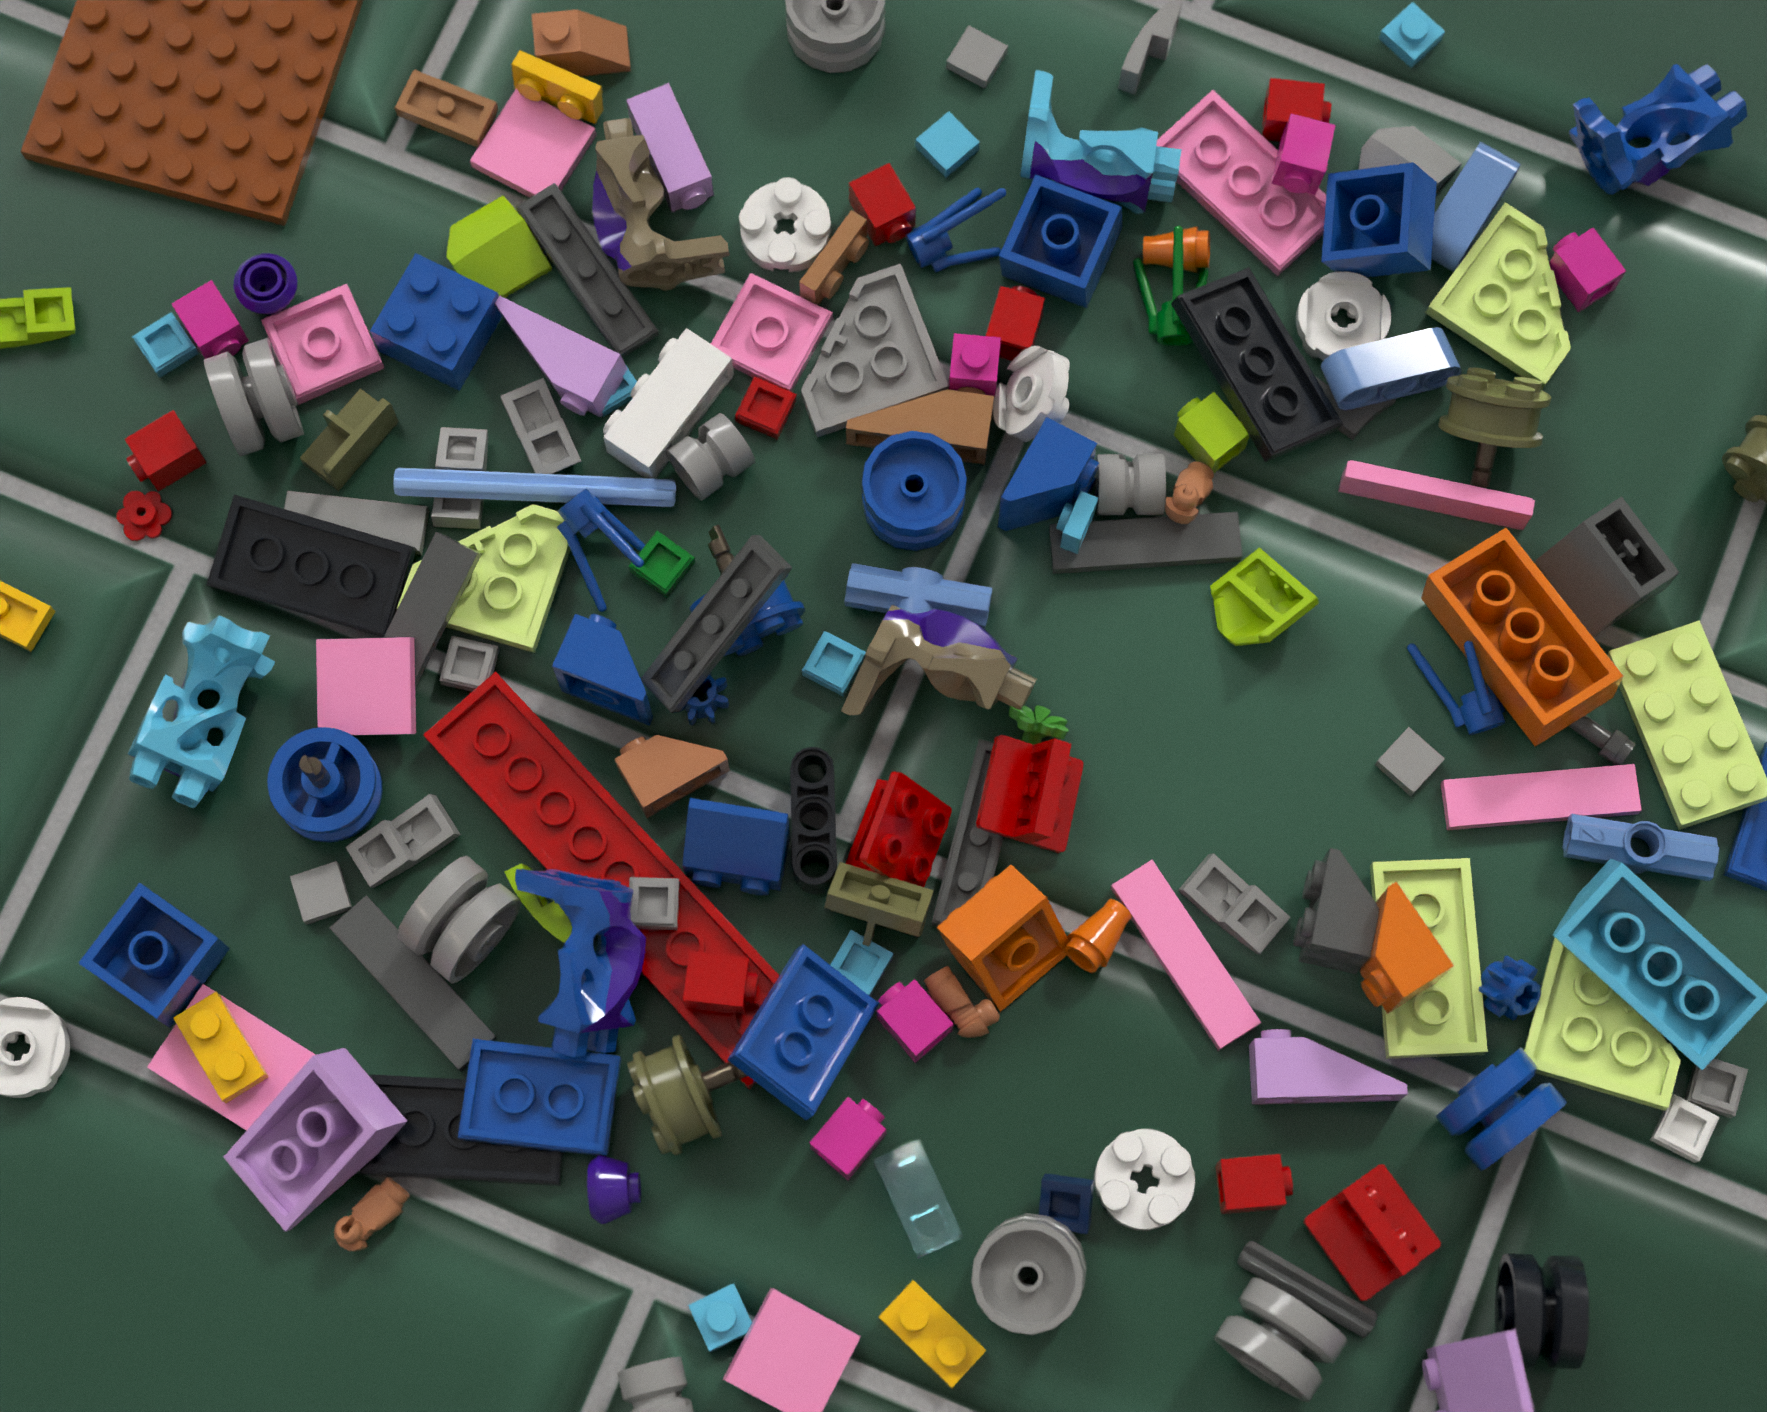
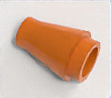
M1198 226L1183 229V270L1197 273L1198 268H1209V231H1198ZM1174 232L1156 236H1144V264H1156L1173 268Z
M1109 899L1100 910L1067 936L1069 943L1064 948L1066 955L1077 966L1091 973L1096 972L1099 967H1106L1126 924L1132 918L1130 911L1120 902Z

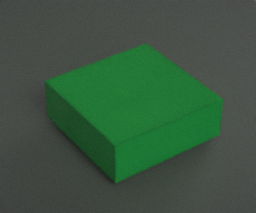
M657 530L638 554L644 561V565L638 568L631 562L628 567L632 574L667 598L695 564V557Z

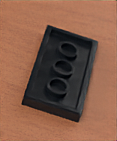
M1249 267L1181 294L1171 303L1265 463L1336 432L1343 425V422Z
M234 494L206 585L384 637L397 611V606L409 576L417 548Z
M369 1074L370 1078L405 1117L407 1122L384 1148L360 1169L361 1175L561 1186L563 1152L460 1140L458 1138L467 1079Z

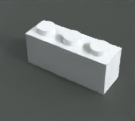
M687 328L678 340L671 338L665 344L658 358L660 362L651 375L644 374L640 377L632 389V400L623 411L616 410L610 416L603 429L605 434L603 439L607 453L644 478H656L669 462L666 451L691 433L734 376L732 358Z

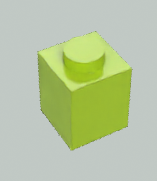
M1215 392L1202 401L1198 397L1192 399L1177 414L1179 419L1174 432L1175 438L1197 462L1207 464L1214 473L1245 450L1249 434L1240 420Z

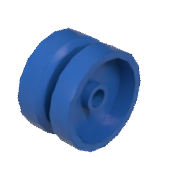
M917 431L892 435L877 445L864 465L862 506L866 521L878 538L895 548L918 551L935 547L950 537L962 520L966 495L967 477L960 456L948 442L934 434Z
M1521 1047L1499 1065L1495 1066L1492 1063L1457 1092L1460 1095L1435 1116L1451 1136L1462 1135L1479 1121L1484 1125L1485 1128L1467 1143L1465 1153L1480 1171L1485 1170L1513 1149L1567 1103L1552 1083H1541L1524 1097H1521L1517 1090L1531 1080L1537 1070V1065Z

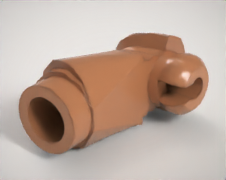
M1197 461L1191 462L1187 469L1180 472L1174 485L1173 497H1166L1165 513L1174 522L1180 524L1191 523L1199 513L1196 507L1201 505L1212 492L1214 472L1207 464Z
M949 966L938 970L923 981L928 988V993L932 1000L960 1029L957 1035L965 1038L981 1037L990 1033L987 1028L988 1026L999 1021L1000 1015L991 1000L984 999L979 1004L973 1005Z
M389 1177L381 1185H375L352 1208L351 1216L342 1217L336 1223L334 1236L339 1246L348 1251L366 1249L368 1247L366 1241L374 1232L381 1230L403 1213L401 1209L410 1197L409 1193Z

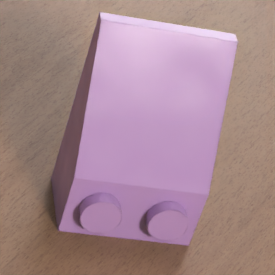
M341 1048L312 1056L226 1153L224 1159L286 1232L295 1227L373 1159L403 1127L407 1120L346 1048Z
M1515 1330L1427 1349L1428 1359L1422 1361V1368L1428 1390L1436 1391L1440 1410L1434 1412H1534Z

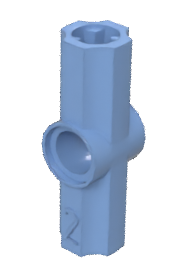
M852 563L844 602L845 606L882 613H887L891 605L911 613H923L933 609H940L966 617L979 624L985 630L992 588L945 580L941 574L924 568L908 567L900 572Z
M1571 814L1568 817L1562 846L1564 857L1602 864H1606L1610 859L1622 862L1634 874L1650 871L1704 881L1712 880L1719 854L1717 838L1662 829L1657 824L1649 821H1639L1631 824ZM1631 838L1644 840L1650 848V856L1643 858L1635 854L1631 848Z

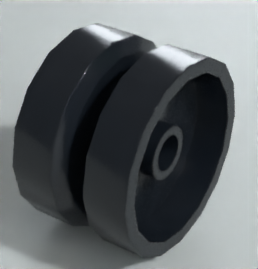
M1507 1253L1502 1256L1496 1280L1495 1330L1496 1333L1509 1330L1516 1331L1524 1367H1534L1542 1354L1549 1368H1581L1588 1343L1589 1294L1584 1265L1579 1256L1552 1255L1547 1258L1542 1270L1533 1254Z

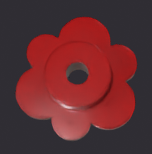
M131 491L125 495L123 499L125 508L117 512L116 518L120 524L124 525L123 531L129 540L140 541L146 535L149 538H157L162 533L161 526L170 522L172 510L167 504L161 502L162 499L158 492L149 491L144 495L140 491Z

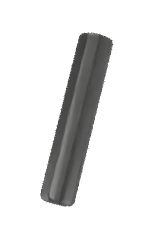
M1249 1241L1238 1257L1237 1263L1240 1267L1285 1291L1300 1302L1360 1337H1366L1372 1331L1378 1317L1376 1312L1256 1242Z

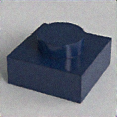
M1045 1173L1041 1181L1039 1215L1055 1219L1067 1226L1071 1232L1087 1234L1091 1226L1094 1180Z

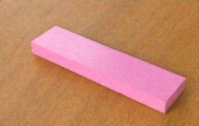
M1353 460L1347 462L1338 492L1523 530L1531 519L1535 500L1529 497Z
M1635 764L1448 779L1441 782L1447 830L1566 821L1571 814L1602 818L1638 815L1642 811Z
M1150 860L1111 885V890L1119 902L1130 911L1132 915L1131 920L1218 1051L1260 1025L1261 1021L1153 860Z

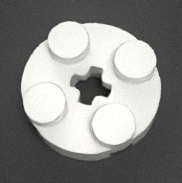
M782 178L776 183L767 184L756 190L747 199L739 215L744 250L756 264L764 269L774 271V268L781 270L789 269V272L805 270L813 264L829 242L831 220L825 201L812 188L800 184L794 178ZM783 218L794 220L793 227L795 233L789 235L783 231L777 234L774 232L777 228V221Z
M1340 271L1329 273L1321 277L1319 282L1313 284L1310 288L1308 287L1300 299L1296 312L1297 332L1303 341V348L1307 354L1324 361L1328 356L1339 350L1386 338L1391 323L1390 305L1384 294L1381 297L1378 290L1372 287V281L1357 273ZM1339 309L1347 310L1348 317L1355 318L1356 323L1349 324L1347 328L1339 327L1336 322L1332 321L1331 316H1337Z
M1031 346L1020 352L1007 368L1014 372L1008 384L999 383L995 393L993 415L997 426L1005 430L1008 435L1028 442L1035 438L1046 417L1060 423L1069 410V400L1065 397L1069 380V360L1058 353L1040 346Z
M13 997L0 1001V1095L10 1098H26L52 1089L57 1083L58 1077L63 1073L70 1054V1038L65 1021L48 1006L31 998ZM24 1034L25 1042L30 1044L29 1053L23 1054L21 1060L14 1061V1054L6 1051L7 1044L15 1043L18 1035Z
M1137 1129L1120 1134L1104 1149L1095 1168L1094 1187L1102 1206L1115 1222L1129 1229L1151 1231L1170 1224L1185 1211L1193 1196L1195 1173L1191 1164L1190 1154L1174 1138L1157 1130ZM1143 1166L1150 1167L1152 1169V1176L1158 1178V1186L1149 1187L1146 1194L1138 1192V1183L1130 1180L1131 1172H1140Z

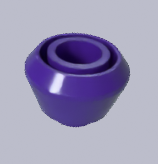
M263 253L248 258L240 265L235 274L233 286L237 299L248 310L261 314H276L283 311L292 301L297 291L298 280L293 266L285 258L276 254Z
M598 1155L588 1164L587 1192L591 1218L600 1224H607L631 1213L632 1203L641 1202L640 1173H631L629 1163Z

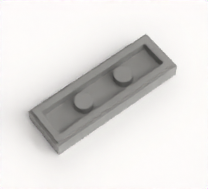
M287 491L284 506L286 510L417 548L415 555L422 556L429 516L427 506Z

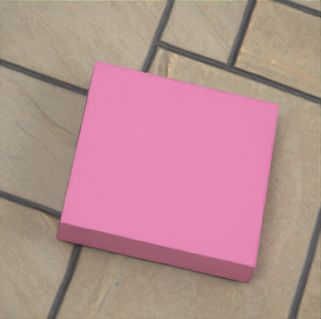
M516 88L472 156L470 163L472 168L529 198L553 183L562 191L596 137V130L581 120L566 116L559 109L542 100L532 101L527 99Z
M750 273L713 338L711 345L732 358L734 369L792 392L832 321L833 313Z
M347 284L261 320L281 365L283 364L298 404L307 402L384 369L381 358Z
M413 637L316 640L318 728H335L350 735L416 734L415 647Z
M770 1288L723 1380L782 1412H822L861 1336L781 1292Z

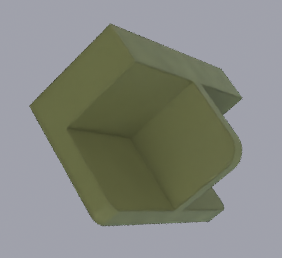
M360 388L337 415L330 410L323 414L328 426L303 453L300 460L308 469L339 491L399 422L391 403L384 398L378 402Z
M840 862L829 888L824 908L867 921L862 945L870 947L878 925L920 937L925 926L934 890Z

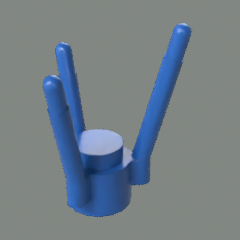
M975 188L929 222L913 229V232L905 236L906 241L919 267L922 269L931 264L936 273L949 266L999 256L1001 252L999 247L947 256L946 251L953 248L947 231L1006 195V190L1000 188L970 205L971 202L982 194L980 188Z
M586 488L557 511L565 520L557 528L570 546L597 609L600 612H604L607 606L576 533L580 532L586 538L599 528L638 568L644 565V561L627 542L638 551H641L645 544L610 513L597 497L594 498Z
M1471 641L1464 643V649L1475 691L1460 697L1463 703L1461 707L1455 702L1416 645L1410 643L1407 646L1408 652L1449 710L1455 728L1466 725L1469 735H1474L1506 723L1502 714L1505 712L1504 706L1488 685L1486 688L1479 660Z

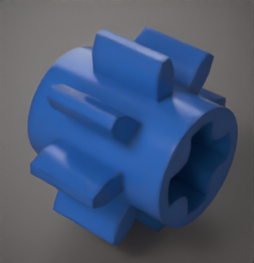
M710 673L699 687L703 693H707L708 699L700 702L697 697L692 695L681 709V711H687L689 725L693 726L697 718L706 717L710 723L714 724V712L717 707H729L728 699L718 694V692L723 691L727 687L725 677L714 681Z
M1505 956L1503 962L1496 961L1491 963L1482 973V986L1479 987V991L1488 996L1484 1001V1008L1498 1017L1505 1015L1511 1020H1516L1517 1015H1526L1531 1012L1538 1004L1541 996L1542 985L1532 980L1538 970L1522 959L1516 961L1509 956Z

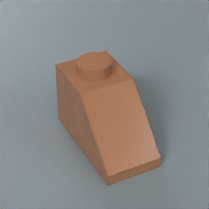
M580 10L532 14L535 57L577 76L631 71L626 26Z
M655 735L648 740L645 737H639L630 741L621 748V755L614 759L618 771L646 818L730 771L728 759L723 751L660 735Z

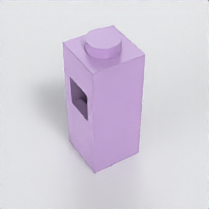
M669 83L627 99L632 126L636 135L643 134L650 152L649 160L651 166L663 185L664 196L671 212L681 208L685 210L694 209L702 205L708 197L714 195L712 177Z

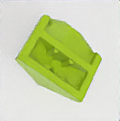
M504 195L450 226L446 257L456 273L498 292V295L503 298L552 270L525 220Z
M1260 547L1210 585L1217 629L1234 646L1270 642L1319 604L1317 596Z

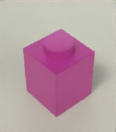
M1291 114L1281 136L1271 184L1282 186L1293 193L1316 195L1326 173L1336 125Z
M1591 228L1579 237L1573 232L1561 239L1553 247L1552 250L1555 253L1549 262L1551 271L1554 270L1556 283L1578 312L1615 290L1626 272L1625 268L1594 228Z
M212 280L171 303L205 359L224 352L234 356L240 350L241 345L249 341Z
M954 333L949 390L958 391L962 387H973L984 391L986 395L995 397L1001 338Z
M915 979L906 987L901 982L896 983L878 1000L882 1007L877 1010V1019L915 1063L953 1030L952 1021Z
M847 1097L810 1141V1149L845 1179L849 1180L886 1136V1128L880 1124L885 1117L866 1100L862 1099L856 1104Z

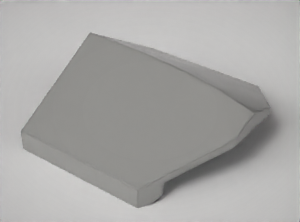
M1408 126L1378 129L1361 148L1359 169L1414 162L1437 182V193L1460 168L1461 163L1416 127Z

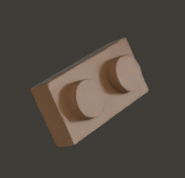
M413 70L395 106L397 116L477 148L487 135L499 111L496 101L417 70Z
M852 210L800 280V297L819 305L824 297L831 299L835 295L844 278L841 273L850 261L857 263L869 245V239H867V219Z

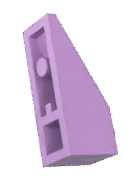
M499 296L495 302L496 307L505 322L561 397L560 403L576 414L584 416L589 411L602 417L605 405L610 397L616 393L623 380L624 373L628 370L621 355Z
M1273 1029L1262 1031L1261 1038H1254L1249 1045L1252 1104L1400 1101L1408 1094L1407 1084L1310 1039L1291 1037L1290 1030Z

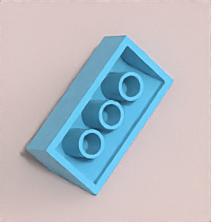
M1610 859L1577 894L1552 934L1702 1071L1767 1002V994L1628 867L1614 859Z

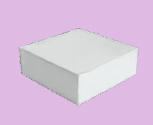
M1674 1094L1671 1096L1669 1108L1663 1111L1650 1140L1697 1163L1700 1161L1720 1117Z

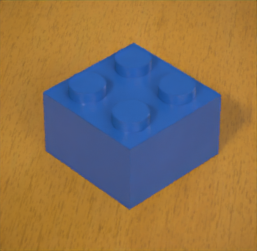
M1414 162L1328 174L1321 262L1334 272H1353L1365 277L1431 270L1437 182Z
M1035 174L999 254L1002 276L1087 308L1123 228L1122 207Z
M415 253L372 326L370 333L379 352L460 391L502 318L495 305L499 295L498 292Z
M139 883L78 963L171 1028L175 1023L173 1017L184 1011L230 948L218 937Z

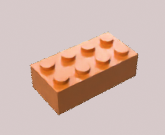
M1504 528L1428 575L1421 599L1465 656L1464 643L1466 641L1473 643L1484 681L1535 747L1614 697L1623 678L1622 673L1507 528Z

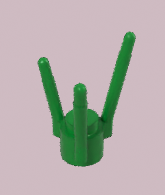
M1179 225L1174 228L1172 301L1162 303L1161 311L1158 313L1143 262L1138 257L1133 260L1137 281L1148 316V333L1157 334L1158 343L1167 346H1181L1193 342L1171 305L1177 296L1183 294L1184 244L1183 228ZM1207 268L1200 270L1196 288L1206 285L1209 274Z

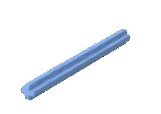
M398 468L395 470L393 479L394 492L398 496L567 503L587 488L593 497H597L602 504L672 507L676 501V483L672 479Z

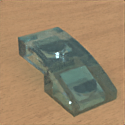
M919 1139L873 1160L917 1258L963 1238L959 1225Z

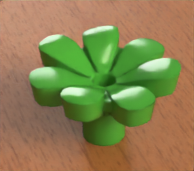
M1025 705L1021 710L1012 706L1009 708L1008 715L1018 722V728L1024 730L1021 741L1034 745L1040 743L1042 737L1052 736L1064 739L1069 731L1065 727L1068 721L1059 716L1049 717L1051 710L1044 706L1036 705L1034 712Z

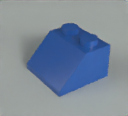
M1046 417L1001 496L998 527L1008 531L1059 517L1066 503L1075 504L1080 491L1090 494L1097 479L1094 476L1100 465V462L1094 460L1097 443Z
M575 614L552 665L561 691L650 726L653 715L647 693L623 636L619 630H616L617 625L613 621L597 614H590L589 619Z
M690 798L682 865L685 875L693 877L692 882L694 884L705 887L718 888L721 887V882L741 884V891L755 895H769L770 889L781 891L790 841L788 813Z

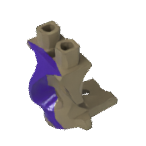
M631 118L603 122L606 140L597 141L596 143L597 166L593 184L592 211L600 246L604 254L611 256L617 261L620 281L625 285L633 287L661 288L665 291L672 290L684 281L725 273L722 258L729 256L728 243L721 235L674 242L650 229V216L662 202L664 188L651 166L649 160L650 152L643 134L633 135Z
M891 605L872 642L868 646L865 659L841 712L848 715L862 714L865 707L870 705L875 692L903 662L910 658L919 663L931 684L940 693L958 700L976 701L978 706L986 709H991L1000 700L1021 710L1026 704L1037 678L1014 668L1018 658L1008 654L986 630L966 617L940 609H933L923 613H911Z

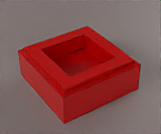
M754 376L735 414V422L778 440L797 401V394Z

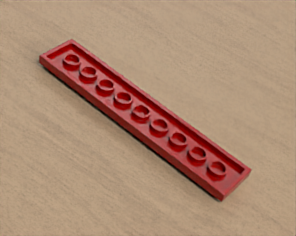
M495 671L424 733V738L546 871L547 869H556L591 878L615 880L629 887L630 877L679 879L678 930L638 929L646 937L641 974L724 1064L728 1063L729 1056L778 979L779 974ZM689 951L749 958L750 972L758 973V986L755 1002L746 1001L745 1015L685 1007L683 994ZM749 1076L742 1079L738 1078L748 1090L756 1084Z

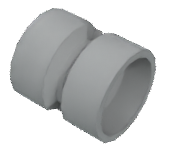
M718 413L698 428V438L694 439L686 436L666 451L670 463L681 480L701 501L723 486V476L727 474L735 478L755 463L754 455L747 442L732 422L722 413Z
M1123 454L1096 455V461L1100 462L1095 474V478H1097L1095 482V497H1098L1097 515H1124L1129 507H1132L1137 515H1164L1166 501L1164 454H1136L1132 462H1127Z
M681 1356L653 1361L617 1372L623 1400L633 1404V1409L630 1412H694L691 1400L681 1395V1391L688 1385Z

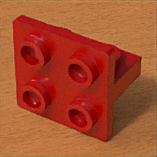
M1005 735L996 736L977 815L976 827L1052 852H1064L1067 846L1084 766L1082 760L1069 756L1072 744L1054 738L1033 745Z
M893 771L888 781L877 779L845 864L924 887L931 874L932 865L943 835L947 830L952 808L901 772Z
M1383 1164L1377 1165L1303 1220L1308 1231L1361 1302L1368 1300L1395 1279L1404 1276L1419 1265L1421 1260L1441 1246L1438 1237Z

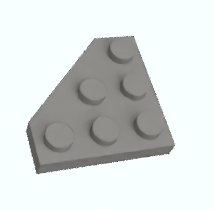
M901 263L856 279L840 317L836 319L811 374L808 375L801 388V397L817 438L846 428L848 419L949 389Z

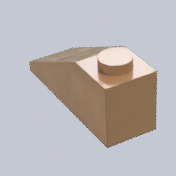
M962 387L958 391L947 389L847 420L846 444L875 448L895 434L908 431L931 433L948 442L963 462L985 465L994 396L986 395L984 391L973 387Z

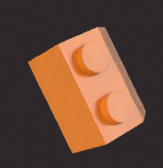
M1012 865L1008 866L998 876L991 878L978 893L961 907L953 910L947 919L937 926L952 955L1000 1012L1067 956L1064 948L1069 943V939L1047 897Z
M1397 881L1388 886L1376 901L1380 910L1371 957L1360 969V974L1364 978L1361 982L1364 993L1374 1006L1382 1005L1387 1014L1436 984L1454 966Z

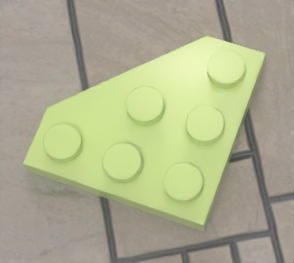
M1505 202L1431 302L1426 314L1519 376L1541 381L1542 390L1569 353L1571 346L1568 332L1564 331L1560 314L1561 301L1554 270L1551 271L1546 251L1548 243L1544 227Z
M532 504L516 512L517 516L493 528L488 526L458 541L482 555L446 626L447 628L535 653L570 552V546L557 528V526L565 521L561 515L555 510ZM422 560L412 564L397 609Z
M1554 937L1541 984L1540 1000L1535 1007L1524 1051L1537 1065L1536 1073L1666 1111L1669 1108L1681 1061L1672 1045L1668 1044L1660 1032Z

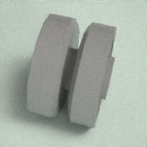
M785 0L788 41L796 56L811 68L829 73L848 72L866 64L879 50L885 34V0Z
M268 338L244 346L242 354L248 373L246 377L243 376L235 357L228 352L204 359L205 370L214 398L229 436L240 457L264 448L266 439L260 421L261 418H265L270 432L279 442L304 435L296 408L298 403L283 364L280 365Z
M468 856L460 857L452 862L430 882L406 913L397 933V938L416 955L420 956L433 951L430 965L451 984L462 980L491 953L511 927L522 903L516 895L501 883L486 888L488 881L487 872Z
M1027 1213L1006 1219L988 1234L974 1258L971 1283L978 1305L992 1322L1010 1332L1033 1335L1054 1329L1072 1314L1085 1287L1087 1263L1081 1243L1067 1226L1049 1216ZM1026 1266L1033 1267L1038 1273L1037 1282L1032 1283L1030 1277L1023 1280L1019 1276L1022 1268Z
M1252 1278L1241 1294L1239 1302L1244 1312L1257 1324L1241 1316H1227L1213 1338L1225 1351L1257 1377L1301 1401L1309 1402L1323 1380L1317 1367L1303 1355L1319 1363H1334L1347 1344V1339L1336 1327L1304 1303L1264 1280Z

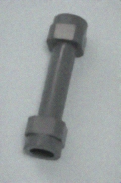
M1587 715L1569 725L1574 731L1599 747L1601 750L1598 754L1615 765H1621L1636 745L1619 730L1616 729L1611 733Z

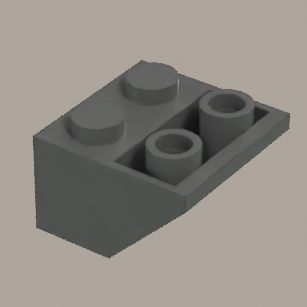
M1622 496L1583 521L1534 562L1592 637L1664 591L1680 573Z
M1330 848L1322 861L1315 860L1312 871L1308 870L1302 899L1310 900L1309 908H1305L1303 918L1299 917L1293 946L1301 947L1299 962L1356 974L1371 957L1380 908L1342 852Z

